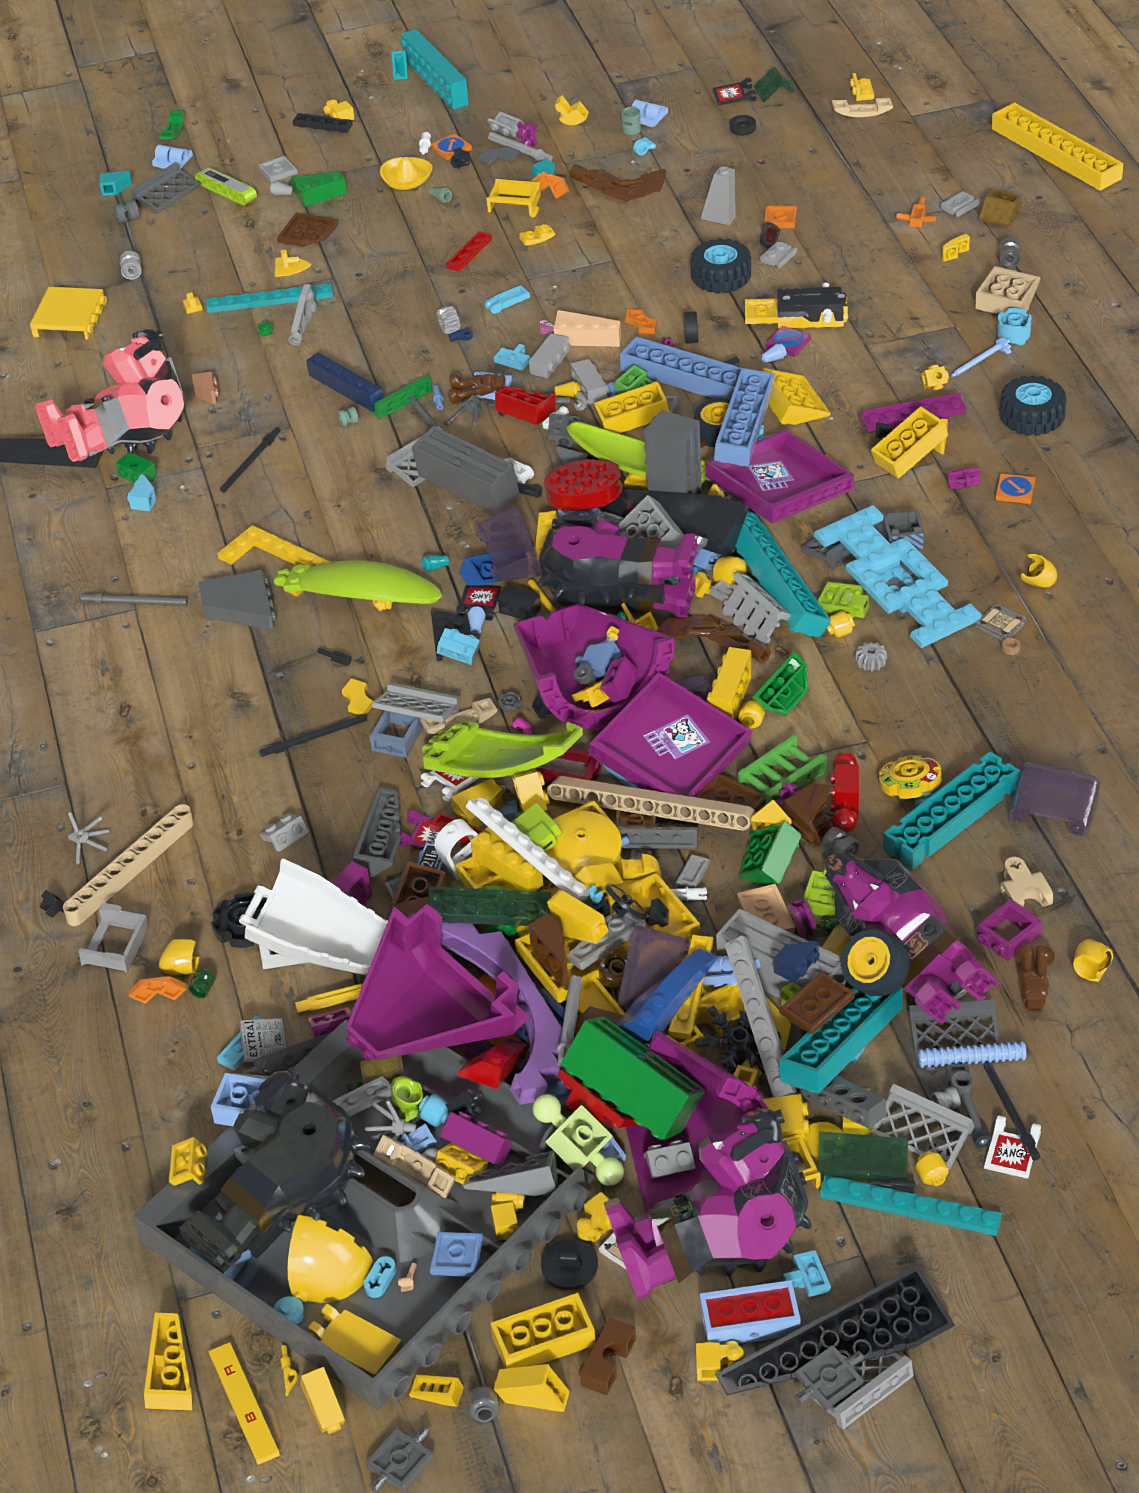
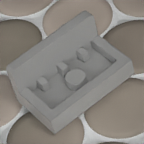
M499 112L494 120L491 118L487 120L493 131H499L505 136L509 135L515 137L516 132L519 130L518 122L520 121L524 124L522 120L503 112Z
M287 813L281 816L280 821L267 825L264 828L265 830L260 833L263 841L272 842L275 850L280 852L306 835L308 829L301 815Z
M682 1140L669 1143V1147L661 1148V1145L648 1147L649 1151H646L643 1156L644 1159L647 1158L651 1179L694 1170L695 1164L690 1143H683Z

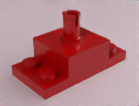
M562 1069L557 1077L563 1081V1085L572 1090L565 1105L574 1112L582 1105L604 1128L640 1126L634 1122L632 1116L620 1112L616 1108L617 1105L613 1102L601 1098L598 1091L586 1087L582 1083L583 1080L579 1077L570 1075L565 1069Z

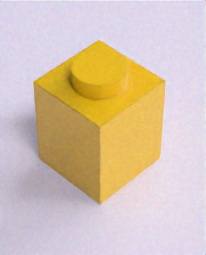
M513 1202L491 1206L496 1241L508 1240L518 1229Z

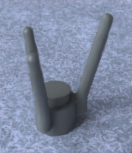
M471 395L459 405L461 409L446 422V425H449L466 410L469 413L475 412L472 426H474L478 414L482 410L479 407L481 405L480 399Z

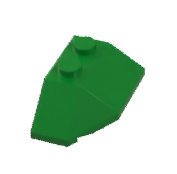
M793 652L760 686L752 698L766 711L784 716L788 715L808 692V665Z

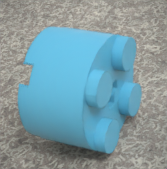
M1009 308L1007 312H1000L997 327L998 337L1010 340L1009 343L1025 344V341L1029 339L1031 334V315L1026 314V310L1021 308Z

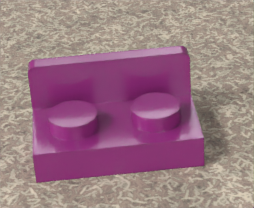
M346 1007L308 1018L313 1036L317 1037L334 1031L345 1020L349 1021L351 1012Z

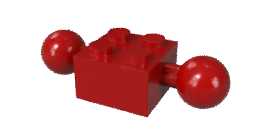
M841 752L834 757L832 763L835 771L831 772V784H835V786H831L833 789L831 798H835V800H831V812H835L832 817V823L834 827L849 833L856 828L859 820V764L853 754Z

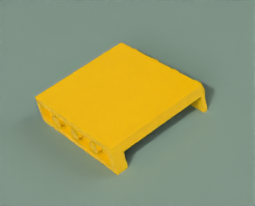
M48 287L30 323L33 337H39L43 329L84 331L85 339H88L107 302L103 289Z

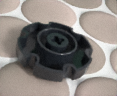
M254 893L236 894L232 900L225 899L214 909L211 925L215 937L221 943L230 942V946L235 948L254 946V942L245 938L246 926L239 922L241 915L245 914L255 895ZM267 898L261 899L252 916L253 919L257 920Z

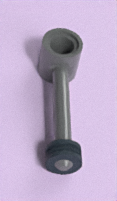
M957 1071L952 1075L950 1087L953 1086L957 1090L960 1101H963L967 1114L974 1123L975 1133L972 1135L975 1146L985 1147L991 1143L992 1138L989 1131L982 1128L971 1100L973 1076L966 1071Z

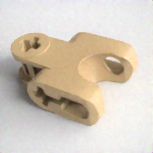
M1010 857L1005 861L1006 871L1003 876L1004 881L1000 883V889L1006 902L1012 899L1022 907H1024L1025 899H1035L1042 907L1053 904V892L1040 871L1031 874L1025 862L1019 857Z

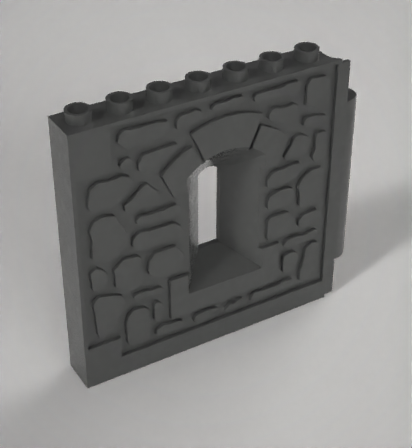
M345 1020L294 1067L300 1075L298 1080L304 1086L312 1084L320 1092L325 1093L331 1101L349 1092L347 1084L356 1085L358 1082L363 1081L365 1085L381 1076L390 1084L398 1076H405L419 1082L422 1087L423 1099L427 1095L430 1097L436 1094L450 1102L466 1089L471 1095L477 1090L482 1091L484 1094L483 1099L476 1102L481 1110V1113L477 1115L478 1117L475 1119L469 1110H466L464 1113L472 1116L471 1121L475 1123L478 1120L490 1125L489 1130L493 1132L496 1129L508 1134L507 1139L513 1141L503 1166L488 1161L487 1168L482 1171L488 1169L499 1171L507 1163L521 1164L526 1162V1157L554 1151L546 1141L558 1128L552 1122L544 1123L539 1121L533 1114V1103L519 1105L510 1090L511 1086L505 1082L498 1089H494L457 1076L458 1071L468 1060L447 1047L367 1061L357 1047H352L347 1042L346 1026L348 1021ZM391 1096L377 1103L391 1113L386 1104V1101L389 1100L399 1117V1108L393 1103ZM370 1106L350 1116L355 1135L366 1140L371 1146L368 1150L358 1151L357 1155L416 1192L415 1199L406 1206L396 1207L351 1178L345 1189L347 1202L344 1205L335 1202L320 1210L321 1216L319 1220L327 1222L326 1227L337 1232L340 1228L355 1238L354 1243L359 1247L364 1246L372 1257L373 1265L381 1257H391L395 1261L396 1274L385 1293L378 1298L369 1297L365 1292L363 1284L355 1293L339 1301L330 1303L302 1302L304 1317L296 1325L274 1309L277 1301L284 1297H292L288 1281V1256L293 1231L291 1233L284 1231L258 1259L251 1256L232 1280L189 1249L192 1246L182 1237L179 1229L197 1210L215 1218L219 1213L215 1197L221 1194V1188L234 1174L235 1170L243 1165L234 1154V1149L242 1146V1143L235 1133L234 1127L230 1126L206 1148V1173L203 1184L199 1185L193 1179L175 1186L169 1182L133 1215L140 1242L316 1367H324L326 1374L377 1410L390 1398L393 1400L400 1399L409 1388L411 1376L421 1366L428 1368L435 1363L441 1353L442 1344L452 1333L456 1336L461 1335L472 1320V1312L482 1302L490 1304L496 1299L501 1291L502 1281L512 1271L520 1273L524 1270L530 1261L531 1251L541 1241L548 1243L556 1236L560 1228V1221L569 1211L577 1213L583 1208L587 1202L589 1191L592 1188L589 1185L595 1180V1176L584 1169L577 1168L574 1171L555 1152L559 1181L557 1189L549 1196L524 1195V1209L515 1211L518 1229L508 1240L496 1241L491 1215L492 1193L496 1192L464 1189L462 1184L455 1181L447 1197L444 1198L427 1188L426 1184L374 1156L373 1154L381 1138L371 1141L370 1138L386 1131H365V1127L392 1126V1120L375 1107ZM420 1114L411 1123L416 1124V1129L426 1124L437 1144L430 1148L440 1150L451 1143L440 1137L445 1124L441 1123L438 1127H434L421 1119ZM399 1135L397 1139L400 1143H402V1135ZM296 1221L291 1223L293 1229ZM438 1232L481 1233L483 1235L478 1269L472 1277L431 1275L430 1267ZM415 1263L417 1267L413 1275L414 1289L401 1292L398 1279L407 1277L411 1264ZM326 1304L335 1308L339 1314L347 1310L402 1340L401 1348L374 1378L310 1335L312 1332L308 1330V1327L313 1321L320 1324L324 1329L329 1325V1323L323 1321L325 1315L321 1311Z

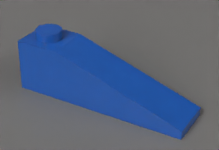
M525 549L466 557L459 574L467 585L493 584L532 564L533 560Z

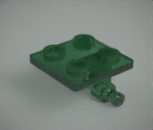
M775 66L768 70L754 85L756 92L763 102L779 88H785L790 93H793L795 90L793 83L788 78L782 76Z

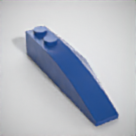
M702 949L696 950L640 995L616 1026L633 1038L650 1044L656 1031H664L715 963L717 956Z

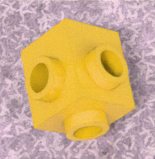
M944 366L928 367L929 370L921 373L924 390L933 388V390L942 389L943 385L947 384L949 380L948 372Z

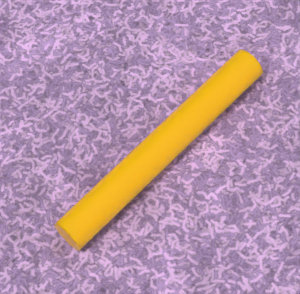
M533 579L529 580L528 585L535 594L540 595V601L551 614L556 608Z

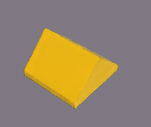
M774 800L751 817L753 830L783 821L792 826L791 819Z

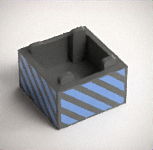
M918 510L883 514L882 531L884 538L890 544L905 537L917 550L924 549L925 532Z

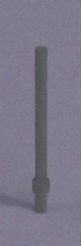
M104 593L81 595V601H92L97 604L117 602L187 605V598L104 595Z

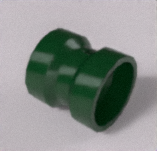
M199 969L194 976V980L188 986L189 992L197 998H205L209 993V988L215 982L214 975L207 970Z

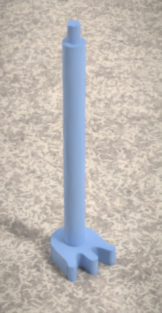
M1003 337L997 339L995 346L955 370L951 376L960 375L998 350L1006 354L1011 353L1009 349L1011 345L1008 344L1010 340Z

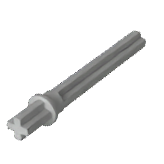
M490 132L488 135V139L519 150V152L534 157L537 161L544 159L551 161L553 159L552 155L545 153L542 149L532 148L494 132Z
M576 975L571 976L569 982L561 1041L557 1046V1051L559 1052L557 1066L564 1069L566 1068L560 1063L574 1040L582 978Z

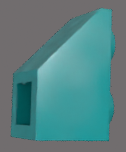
M544 159L532 165V177L535 178L542 172L556 175V165L548 159Z
M129 170L100 174L102 196L117 195L132 185Z

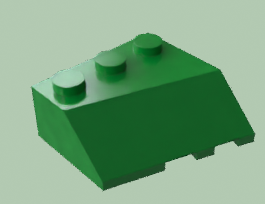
M339 171L291 177L288 182L290 186H293V192L305 207L347 194L345 178Z
M785 821L750 831L749 837L751 842L746 844L745 848L748 854L742 860L738 877L763 886L781 883L784 879V872L792 861L791 857L799 846L802 834Z

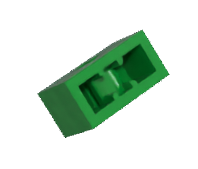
M128 452L116 462L118 476L133 483L138 480L141 474L145 475L149 482L157 476L154 462Z

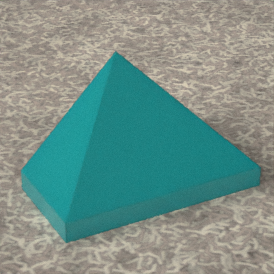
M406 51L391 52L394 81L408 80Z

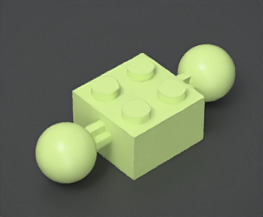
M549 1094L539 1096L533 1103L534 1116L541 1122H552L558 1128L547 1139L546 1143L574 1171L577 1168L582 1169L591 1161L596 1166V1176L602 1184L606 1186L618 1184L624 1176L622 1163L613 1157L605 1158L599 1152L613 1136L582 1105L566 1119L560 1113L561 1105L556 1097Z

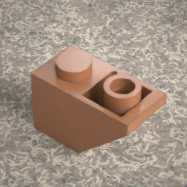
M212 372L192 374L196 398L211 404H217L216 397H219L216 377H212Z

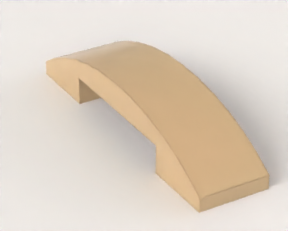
M875 98V104L848 105L847 100H832L834 111L850 117L875 116L893 108L890 98Z
M487 698L473 702L472 709L450 715L443 722L420 718V722L427 733L438 734L441 729L448 730L452 725L458 724L462 720L480 724L497 712V708L492 700Z
M386 1135L382 1136L373 1154L389 1165L398 1167L426 1184L427 1188L444 1198L447 1197L456 1180V1177L437 1163Z

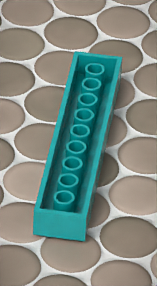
M748 511L735 545L737 552L742 555L746 564L752 570L751 573L757 577L759 584L764 587L766 592L791 613L790 618L786 620L789 628L796 633L801 632L809 637L815 636L820 638L831 622L829 616L758 515Z

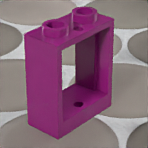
M352 861L331 882L344 894L349 891L347 896L353 897L361 905H364L372 897L368 869Z
M1011 899L977 925V940L982 945H986L993 950L996 955L1008 961L1014 957L1016 949L1029 945L1041 935L1042 920ZM1006 919L1023 930L1009 942L992 931Z

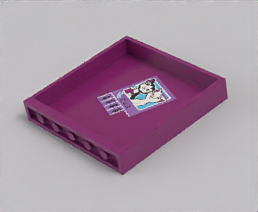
M788 430L757 441L749 466L722 463L712 459L706 462L705 469L706 478L772 524L853 490L854 474Z
M659 672L590 742L589 755L637 785L640 789L695 797L750 743L752 731L747 726L735 721L731 716L718 710L715 706L705 702L701 697L694 695L684 686L678 685L668 676H664Z

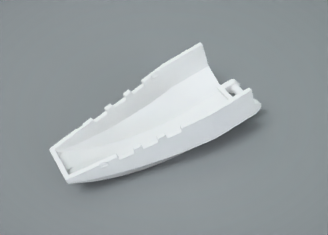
M282 858L280 872L273 890L257 885L250 905L245 914L241 915L239 922L246 926L245 938L283 956L367 975L388 920L385 921L370 908L367 909L353 897L350 898L320 875ZM262 897H266L268 899L257 920L253 919L252 916Z

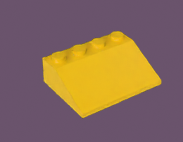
M767 368L762 369L763 372L775 374L769 406L779 422L796 425L830 416V411L804 376Z

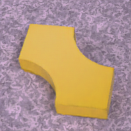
M351 678L342 689V695L350 700L348 712L366 715L371 710L373 700L365 695L368 690L367 683Z

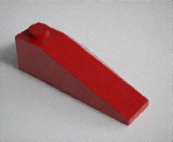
M508 1038L466 1061L458 1071L457 1076L498 1089L526 1052L529 1045Z

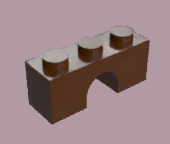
M609 1318L607 1324L602 1325L596 1344L593 1343L589 1349L587 1361L582 1362L578 1375L581 1378V1386L608 1395L617 1378L616 1364L606 1359L613 1355L624 1358L628 1357L636 1342L635 1326L613 1318Z

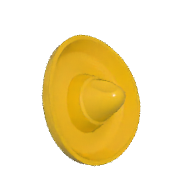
M398 157L386 161L380 168V174L383 181L391 188L409 190L423 184L430 177L433 166L429 161L421 158Z

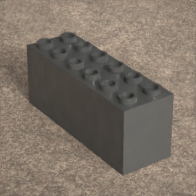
M661 410L644 429L647 491L702 494L699 420Z
M432 426L412 446L420 477L496 515H499L519 494L513 464L435 426Z

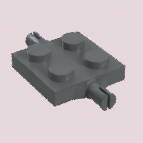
M832 1345L796 1371V1377L801 1381L805 1389L795 1395V1399L799 1404H802L812 1397L827 1411L863 1385L864 1380L854 1367L861 1360H864L863 1354L857 1351L847 1358L840 1354Z
M421 1427L415 1436L406 1435L396 1428L365 1462L366 1468L378 1476L369 1485V1488L374 1493H377L385 1483L391 1484L401 1492H404L434 1458L433 1452L425 1448L421 1443L429 1435V1431L425 1427Z

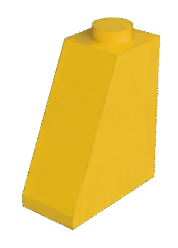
M491 778L451 796L452 809L459 819L479 828L484 822L466 808L468 801L482 798L487 800L489 805L497 810L503 804V789L500 784H496Z
M559 890L547 901L552 917L555 920L558 919L562 924V936L597 944L609 932L602 914L563 890Z
M548 1364L499 1369L494 1383L495 1392L505 1403L558 1412L565 1411L570 1392Z
M324 1367L302 1375L300 1386L321 1433L327 1431L328 1434H332L341 1430V1425L344 1424L345 1419Z

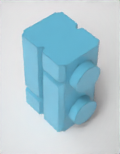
M445 628L438 643L437 653L472 665L479 649L480 640L473 635L461 634L456 629Z

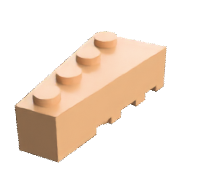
M558 310L554 334L568 337L570 346L620 347L621 323L618 320Z

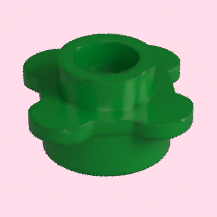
M271 322L258 324V334L264 337L270 336L273 332V324Z

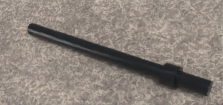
M274 428L270 434H267L262 439V443L220 487L221 492L225 493L263 450L274 442V438L280 433L279 428Z
M365 714L284 742L278 741L270 747L259 750V754L261 757L273 753L279 754L284 752V749L365 722L367 717Z
M990 1062L985 1063L983 1067L1021 1137L1020 1142L1023 1148L1029 1152L1033 1161L1038 1160L1040 1154L1035 1147L1036 1142L1033 1136L1026 1130Z

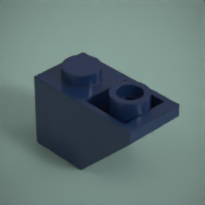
M810 941L785 945L773 959L774 973L796 983L800 977L806 975L812 963L815 964L820 956L819 942Z

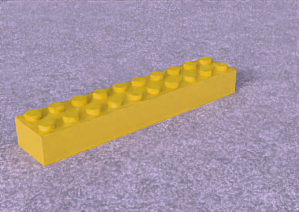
M1015 102L992 114V130L1100 191L1122 179V162Z

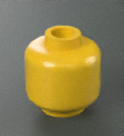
M840 611L829 617L831 622L827 629L830 635L834 634L836 638H841L852 633V627L855 625L850 613L846 614V612Z
M747 701L739 712V722L749 729L757 728L765 717V709L756 701Z
M928 1151L921 1154L917 1159L915 1168L924 1184L938 1186L944 1183L949 1170L940 1154Z

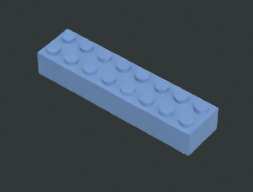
M637 336L620 353V368L622 371H628L635 364L648 373V379L713 399L731 400L741 371L740 367Z
M741 368L716 441L715 461L749 466L773 392L774 373Z

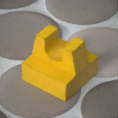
M192 292L186 293L187 299L182 300L186 313L201 311L202 305L198 297H193Z
M698 572L695 577V595L702 598L704 594H710V589L713 586H710L711 580L707 578L705 573Z

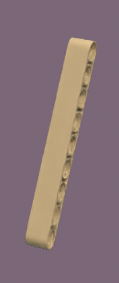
M185 804L176 806L68 899L63 905L67 923L71 926L83 923L100 908L102 903H106L193 826L190 807Z

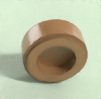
M1009 637L1002 641L1001 649L1005 654L1014 655L1019 653L1021 643L1018 639Z

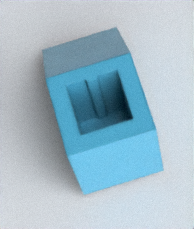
M141 474L138 480L135 481L132 490L128 493L127 499L130 502L131 509L150 512L156 502L154 487L145 475Z

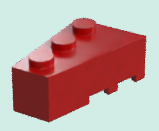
M507 386L495 393V411L501 412L504 415H510L518 420L530 422L533 425H538L550 413L555 412L556 394L550 393V396L541 395L540 391H535V394L527 393L525 389Z

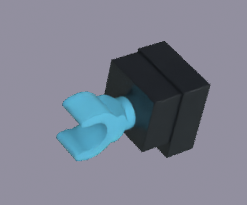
M596 885L590 887L588 892L591 899L586 901V905L602 914L604 918L611 914L609 902L603 897L602 891H597Z

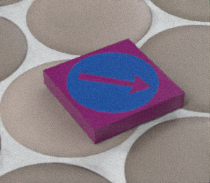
M781 326L767 341L766 348L770 349L776 343H782L786 353L795 357L811 340V334Z

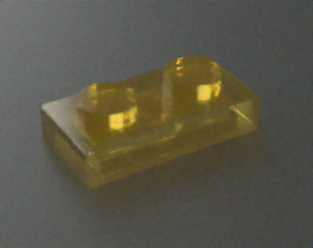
M401 1055L360 1062L363 1083H369L381 1076L386 1079L404 1074Z

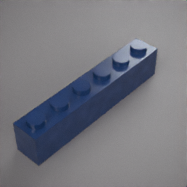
M319 352L306 360L310 377L371 412L375 411L374 403L384 398L381 387Z

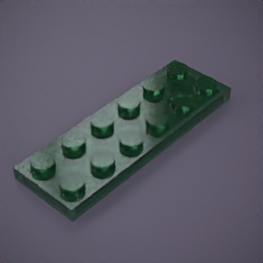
M448 887L428 888L429 906L441 915L442 922L528 926V924L543 916L551 914L547 903L552 898L551 892Z

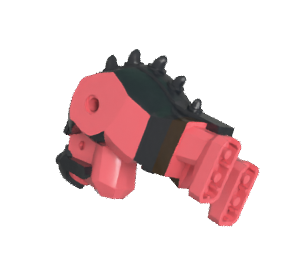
M139 330L133 333L131 343L119 349L109 350L105 354L103 365L117 384L102 389L95 398L86 399L83 404L72 405L71 408L65 409L66 413L64 414L61 413L52 399L36 403L35 409L50 447H58L65 444L68 456L74 462L84 460L103 450H108L110 454H114L115 444H124L130 453L135 452L137 444H143V446H146L147 452L152 454L157 439L162 436L168 441L171 439L172 435L169 429L175 421L182 422L181 412L184 407V395L172 358L164 357L162 354L161 340L163 339V334L160 330Z

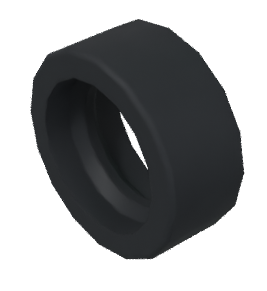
M684 312L686 344L698 343L697 312Z

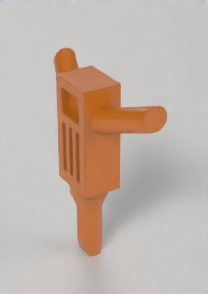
M920 196L918 204L913 205L911 215L897 213L896 217L897 219L910 221L909 227L922 228L923 222H936V216H925L926 205L924 203L926 196Z

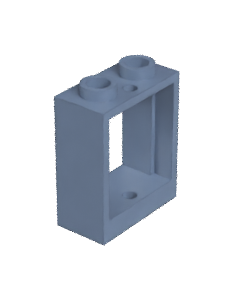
M385 710L370 735L372 751L407 758L424 728L420 722V717ZM390 723L410 726L404 738L384 733Z

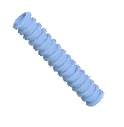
M1015 1041L1013 1044H1010V1042L1006 1044L1000 1043L999 1045L993 1043L991 1046L989 1043L986 1046L980 1044L978 1047L976 1045L972 1047L966 1045L964 1048L963 1046H959V1048L953 1046L951 1049L949 1047H946V1049L939 1047L938 1050L936 1048H932V1050L926 1048L925 1051L923 1049L918 1051V1063L921 1068H924V1066L930 1068L931 1065H934V1067L941 1065L943 1067L944 1064L968 1063L970 1065L971 1062H974V1064L981 1062L983 1064L985 1061L990 1063L994 1061L996 1063L998 1060H1001V1062H1005V1060L1012 1061V1059L1018 1061L1020 1058L1023 1061L1026 1058V1046L1023 1041H1020V1043Z

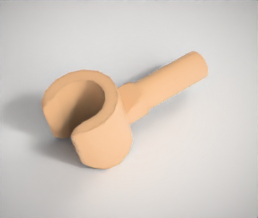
M415 1263L411 1264L407 1277L398 1279L401 1292L414 1289L413 1275L417 1267Z

